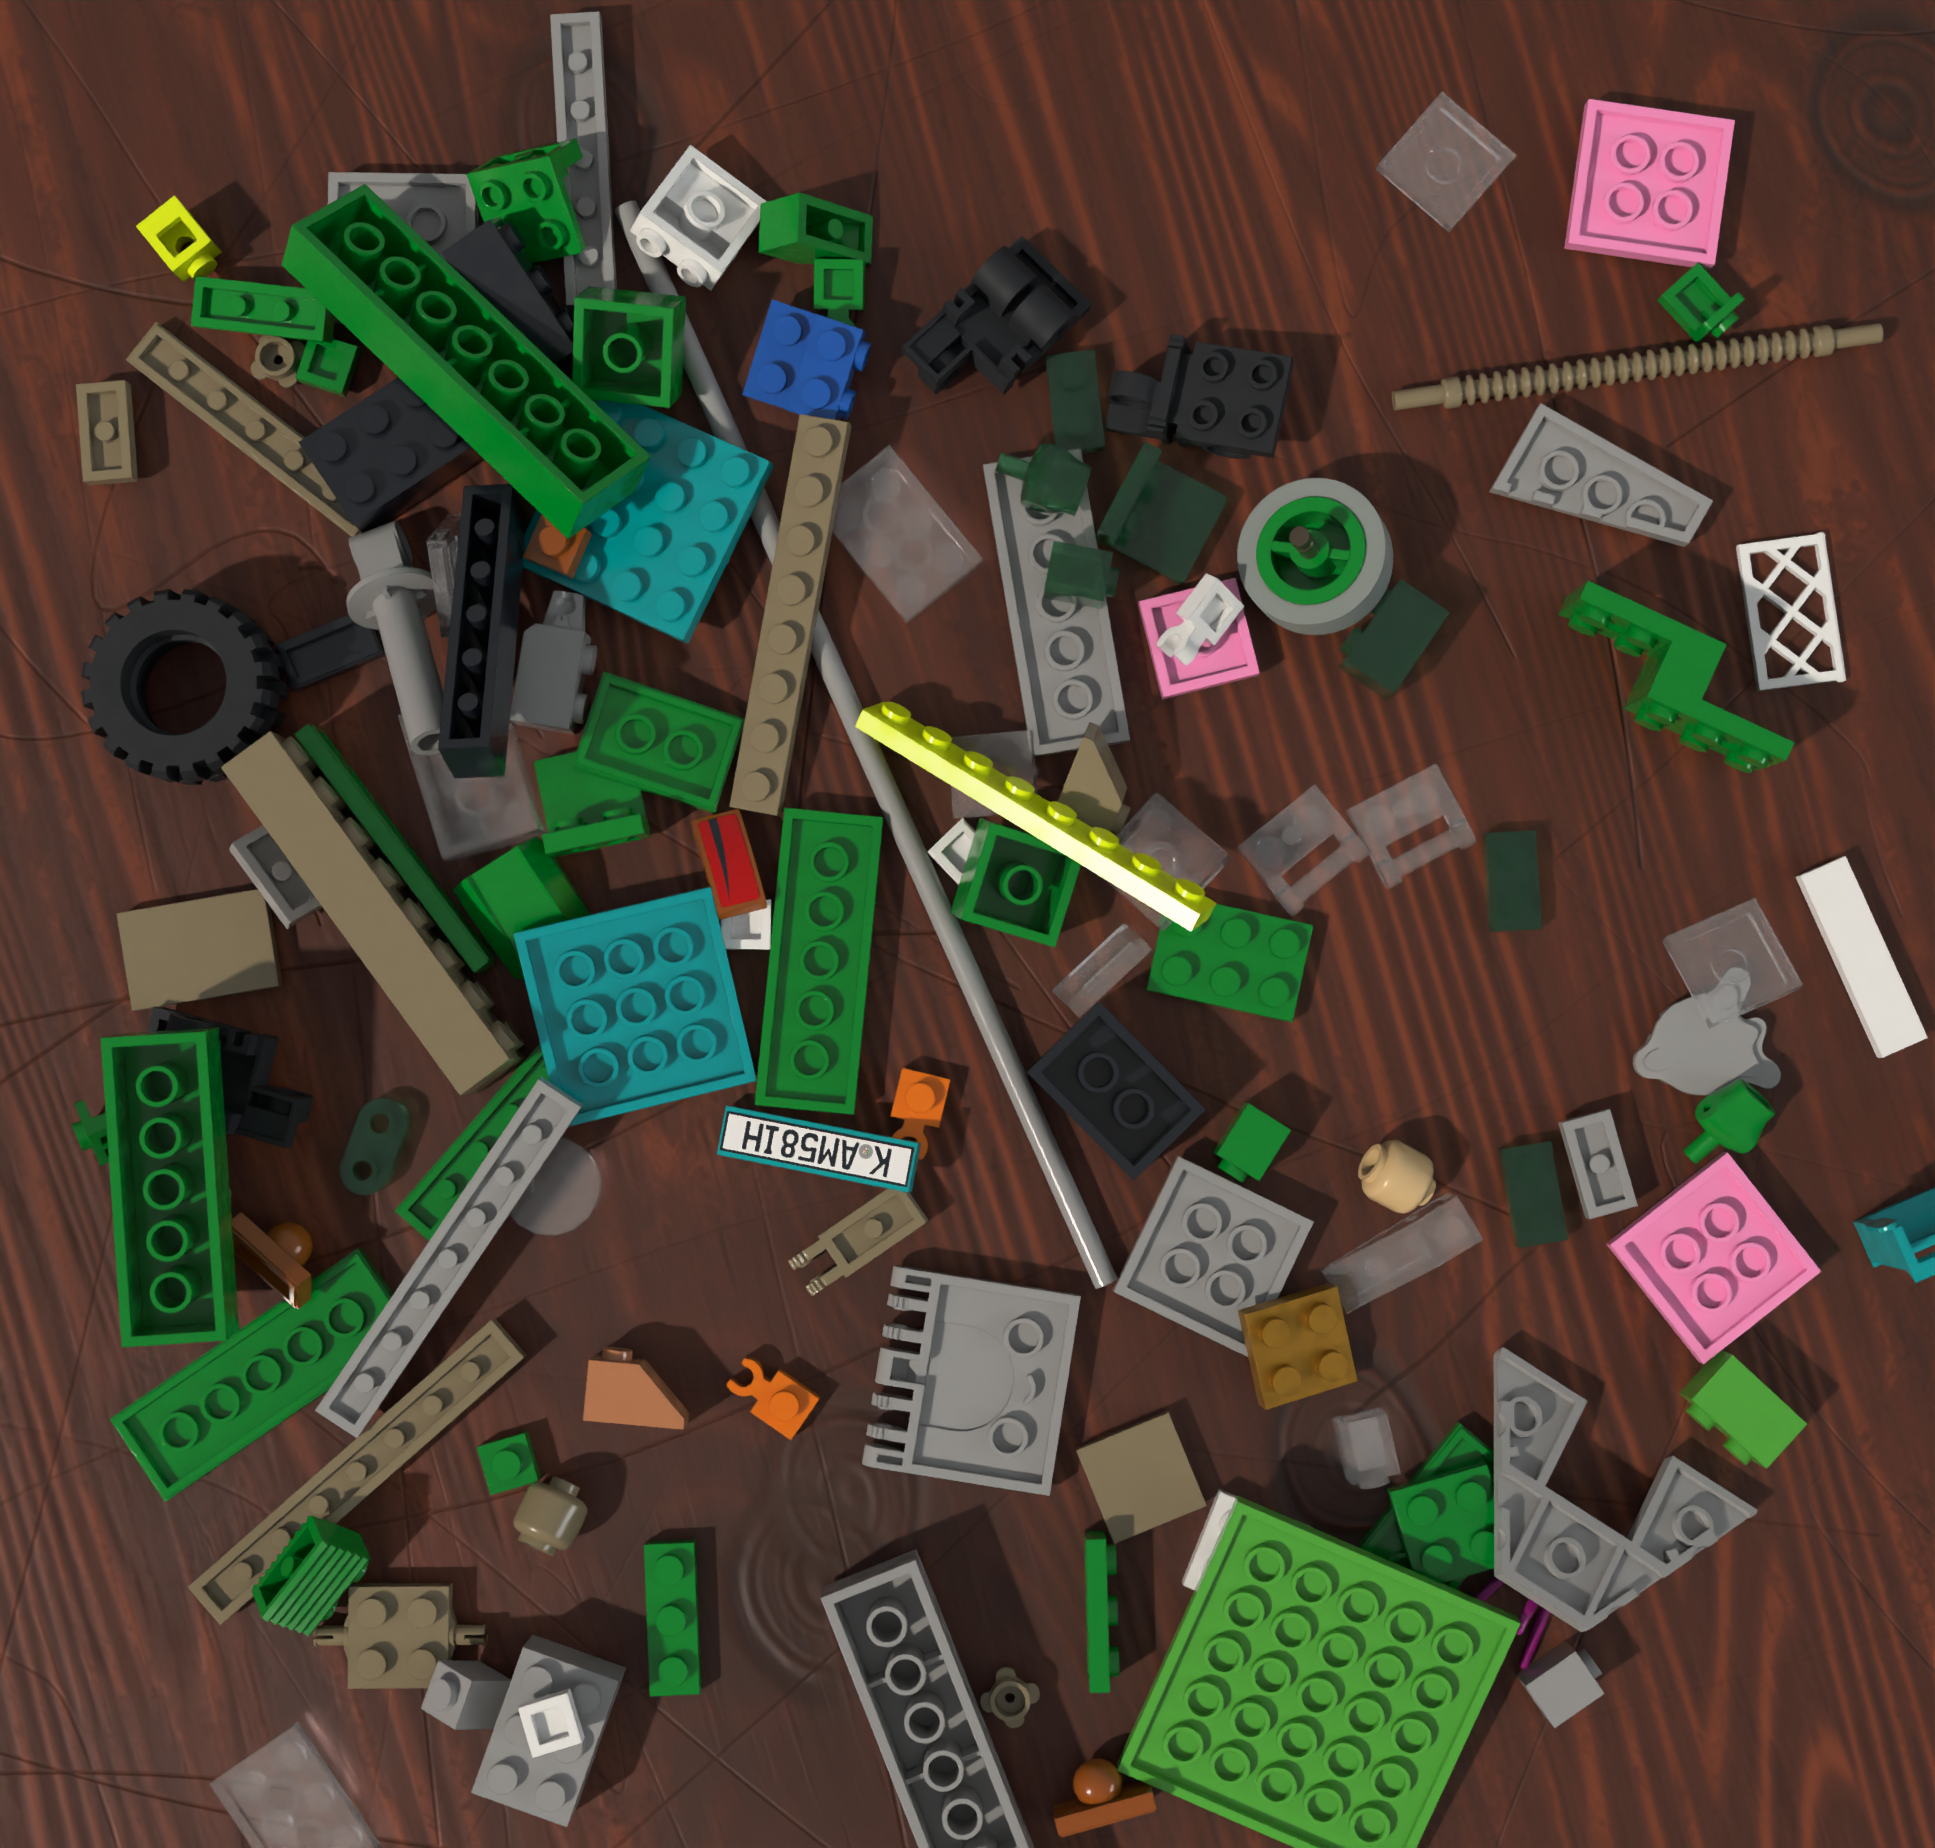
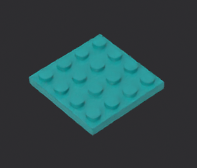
M593 400L651 458L635 492L585 527L592 533V536L573 579L533 564L523 558V569L688 644L774 466L770 461L644 405ZM536 510L525 532L524 553L541 516L538 510Z
M711 887L695 889L513 933L549 1082L583 1104L569 1126L757 1081Z

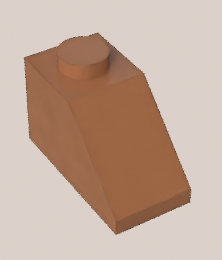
M604 1347L602 1355L595 1354L589 1359L583 1421L684 1430L689 1423L690 1413L646 1359L632 1358V1349Z

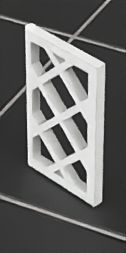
M1817 532L1814 535L1737 545L1736 552L1757 691L1831 681H1846L1825 533ZM1815 546L1818 571L1813 577L1791 561V558L1801 547ZM1788 549L1784 555L1778 551ZM1765 553L1777 562L1762 584L1753 578L1750 554ZM1784 568L1806 584V587L1792 605H1789L1769 590V587ZM1813 590L1823 598L1826 621L1821 628L1798 611ZM1762 597L1785 613L1770 634L1760 628L1757 603ZM1791 619L1814 635L1799 657L1776 640ZM1821 641L1830 647L1833 671L1818 672L1806 663V660ZM1769 648L1793 664L1784 677L1768 679L1765 654ZM1799 670L1805 673L1803 675H1796Z

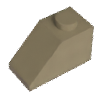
M1089 722L1058 802L1073 809L1077 814L1076 818L1090 827H1100L1120 835L1131 808L1122 804L1127 785L1100 726Z

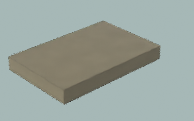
M258 889L116 913L132 1011L283 986L271 907Z

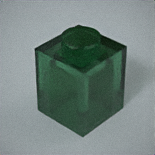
M1054 541L1043 598L1101 609L1104 597L1114 598L1120 568L1111 566L1113 552Z

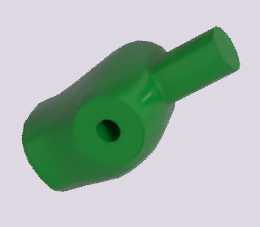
M1738 1078L1731 1084L1712 1092L1698 1104L1695 1116L1705 1131L1683 1150L1695 1164H1698L1718 1145H1722L1735 1153H1747L1755 1147L1765 1125L1776 1112L1755 1088L1742 1078Z

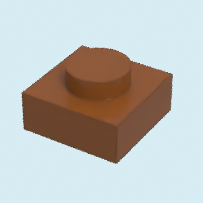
M541 514L523 557L533 564L573 579L592 533L583 528L567 539Z

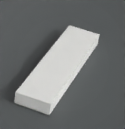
M1846 856L1839 857L1796 876V880L1876 1057H1886L1927 1039L1926 1032Z

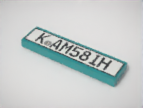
M726 1106L717 1155L910 1193L913 1189L921 1143L735 1106Z

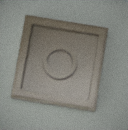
M1168 1410L1076 1448L1114 1544L1207 1506Z

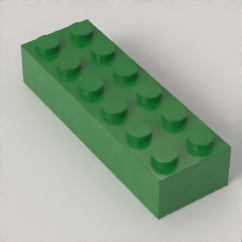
M219 1027L117 1033L102 1037L101 1053L122 1348L226 1341L239 1330Z

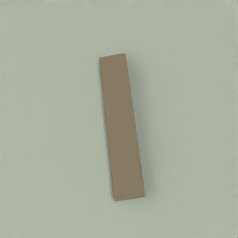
M155 322L126 358V361L351 537L361 534L299 444V441L305 437L159 323Z

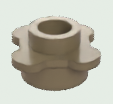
M262 336L255 352V361L251 364L253 376L258 380L269 378L278 381L283 388L294 387L298 383L295 377L305 346L300 341L289 343L280 337ZM278 356L283 357V362L280 365L275 364V358Z
M1002 1667L996 1672V1682L990 1691L982 1693L980 1704L985 1712H993L999 1719L1005 1721L1008 1727L1017 1728L1024 1723V1716L1027 1714L1030 1704L1036 1703L1039 1700L1040 1691L1035 1683H1026L1018 1678L1013 1668ZM1006 1694H1014L1015 1699L1012 1702H1008L1005 1699Z

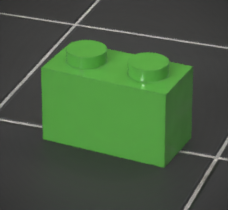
M1722 1350L1712 1357L1679 1392L1691 1404L1685 1411L1707 1431H1710L1715 1426L1728 1438L1723 1443V1446L1745 1466L1752 1460L1767 1469L1807 1425L1802 1418L1735 1356Z

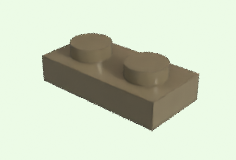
M126 380L76 384L83 482L89 486L138 482L131 384Z

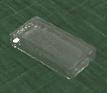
M1123 924L1053 988V993L1080 1018L1152 949L1142 937Z

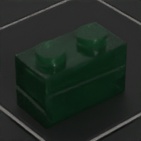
M1402 579L1391 590L1386 589L1381 600L1370 612L1373 614V617L1364 630L1355 626L1339 648V651L1346 656L1338 668L1385 700H1388L1395 694L1450 613Z

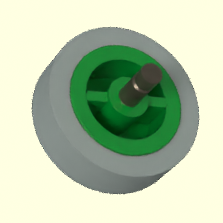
M1307 478L1277 488L1262 499L1251 512L1243 526L1238 542V571L1248 595L1272 621L1296 633L1325 635L1344 630L1359 622L1381 600L1390 582L1393 569L1392 541L1381 517L1368 499L1359 491L1336 480Z

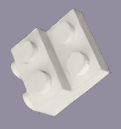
M690 145L640 211L630 232L637 236L636 243L644 253L651 257L663 255L678 266L677 273L685 283L693 287L704 285L709 290H712L759 224L760 205L767 201Z

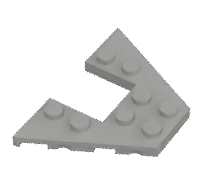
M1502 1347L1495 1351L1493 1355L1494 1577L1578 1631L1590 1630L1606 1619L1610 1613L1619 1607L1625 1606L1649 1586L1674 1572L1691 1560L1694 1555L1704 1548L1713 1545L1720 1537L1746 1519L1756 1515L1758 1511L1756 1508L1681 1460L1670 1456L1664 1459L1628 1536L1625 1538L1546 1487L1588 1401L1506 1348Z

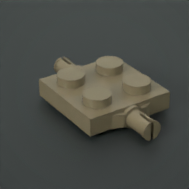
M353 1583L348 1589V1616L345 1624L318 1625L314 1630L313 1636L317 1637L313 1639L314 1646H344L348 1659V1689L428 1688L438 1660H452L457 1645L486 1646L488 1634L485 1633L488 1631L487 1624H457L452 1608L453 1583Z

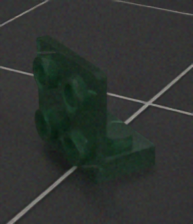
M1144 442L1098 529L1096 541L1178 584H1183L1224 509L1227 497L1160 462L1162 450Z

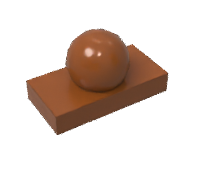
M242 1212L232 1218L234 1254L293 1308L300 1309L311 1299V1274L302 1267L310 1257L313 1249L312 1237L307 1229L296 1222H280L272 1226L267 1234H265Z
M1090 1759L1084 1762L1077 1769L1073 1779V1789L1077 1799L1053 1805L1058 1835L1063 1838L1155 1812L1157 1807L1151 1785L1142 1781L1123 1785L1122 1776L1117 1770L1118 1768L1105 1759Z

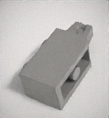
M553 591L543 624L535 623L524 631L510 712V721L517 726L576 735L577 723H585L588 713L589 695L582 693L585 674L593 675L595 669L597 646L590 645L591 637L585 632L586 598L583 595L565 591Z

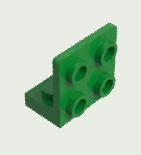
M577 138L494 156L466 174L484 223L489 219L499 216L504 223L511 221L526 242L527 246L522 250L531 263L579 254L586 249V244L563 178L569 175L567 168L583 158Z
M576 752L535 761L534 767L548 833L542 834L545 854L557 858L651 838L642 790L572 768Z

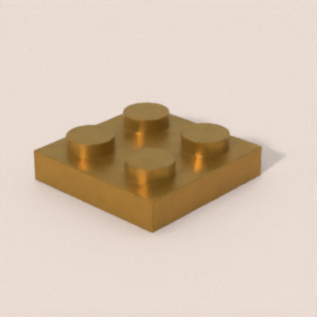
M1329 1282L1238 1310L1258 1404L1265 1410L1357 1382L1337 1286Z

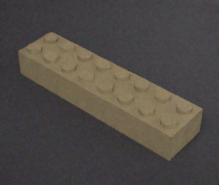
M270 731L221 767L460 1096L479 1094L526 1059L519 1049L525 1045L519 1033L510 1022L506 1021L502 1024L490 1010L495 1005L492 996L479 981L472 983L461 970L466 965L463 957L450 941L443 943L432 930L437 925L435 920L420 901L414 903L406 895L403 888L407 886V883L390 861L385 863L374 851V848L378 846L361 822L356 823L349 817L344 810L348 805L333 785L327 783L319 776L315 770L318 768V765L301 743L298 744L292 736L285 738Z

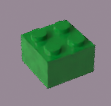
M588 286L574 297L572 381L592 400L670 408L682 395L686 297Z
M980 818L950 913L964 921L1055 947L1081 864L1028 832Z

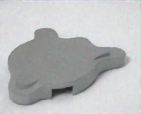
M1728 969L1723 972L1714 987L1704 995L1681 999L1670 1004L1660 1012V1017L1655 1023L1652 1034L1648 1035L1645 1044L1634 1053L1633 1067L1637 1074L1643 1078L1658 1079L1679 1091L1692 1095H1709L1731 1084L1738 1078H1742L1747 1083L1763 1089L1776 1086L1781 1077L1779 1067L1762 1052V1044L1767 1028L1766 1023L1757 1017L1744 1019L1739 1013V1008L1750 987L1749 976L1741 969Z

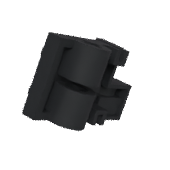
M1021 236L1009 248L1003 246L993 253L976 272L971 283L964 290L960 288L956 292L953 302L948 299L944 303L942 310L902 346L901 352L919 368L918 378L935 394L944 390L969 361L1004 395L1013 387L1018 372L1022 375L1089 312L1092 303Z
M1170 334L1160 381L1132 371L1113 372L1108 394L1109 409L1104 427L1106 431L1159 439L1163 444L1168 445L1171 443L1173 432H1176L1175 439L1181 447H1187V444L1202 446L1209 453L1234 459H1247L1251 455L1274 458L1294 367L1293 356L1195 342L1193 355H1191V350L1183 335Z
M153 1007L147 1032L219 1027L226 1134L235 1133L283 1148H292L298 1123L308 1121L313 1096L293 1089L267 1085L279 1037L270 1034H251L252 1031L166 1007Z

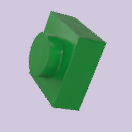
M333 339L332 343L307 341L295 378L300 383L347 397L362 351L358 346Z
M528 1430L477 1446L490 1495L538 1482L541 1479Z

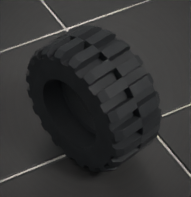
M171 589L155 591L153 595L154 600L152 601L141 596L127 603L130 613L122 616L114 612L104 622L110 630L104 638L95 635L88 647L96 651L93 663L83 662L81 677L90 680V689L81 691L83 707L94 711L95 715L88 719L93 733L106 739L103 747L113 757L126 761V766L140 773L171 783L178 782L185 785H202L203 780L217 783L229 779L221 767L267 734L272 724L281 727L286 714L278 710L279 699H288V684L281 681L279 673L284 672V666L280 655L272 650L275 644L265 630L255 624L256 621L231 604L215 596L209 597L200 591L184 589L181 594H178ZM200 643L213 649L220 656L224 664L226 692L223 702L214 717L201 728L186 734L167 732L155 724L148 710L146 687L149 675L158 660L168 651L183 644Z

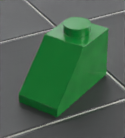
M800 192L761 203L759 253L797 264H814V259L865 260V266L871 264L872 215Z

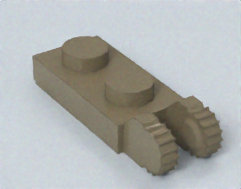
M885 1189L818 1235L819 1240L792 1257L788 1262L793 1270H796L812 1262L814 1257L825 1249L831 1255L837 1265L827 1272H822L815 1276L806 1286L810 1295L813 1296L844 1275L847 1278L929 1220L911 1193Z

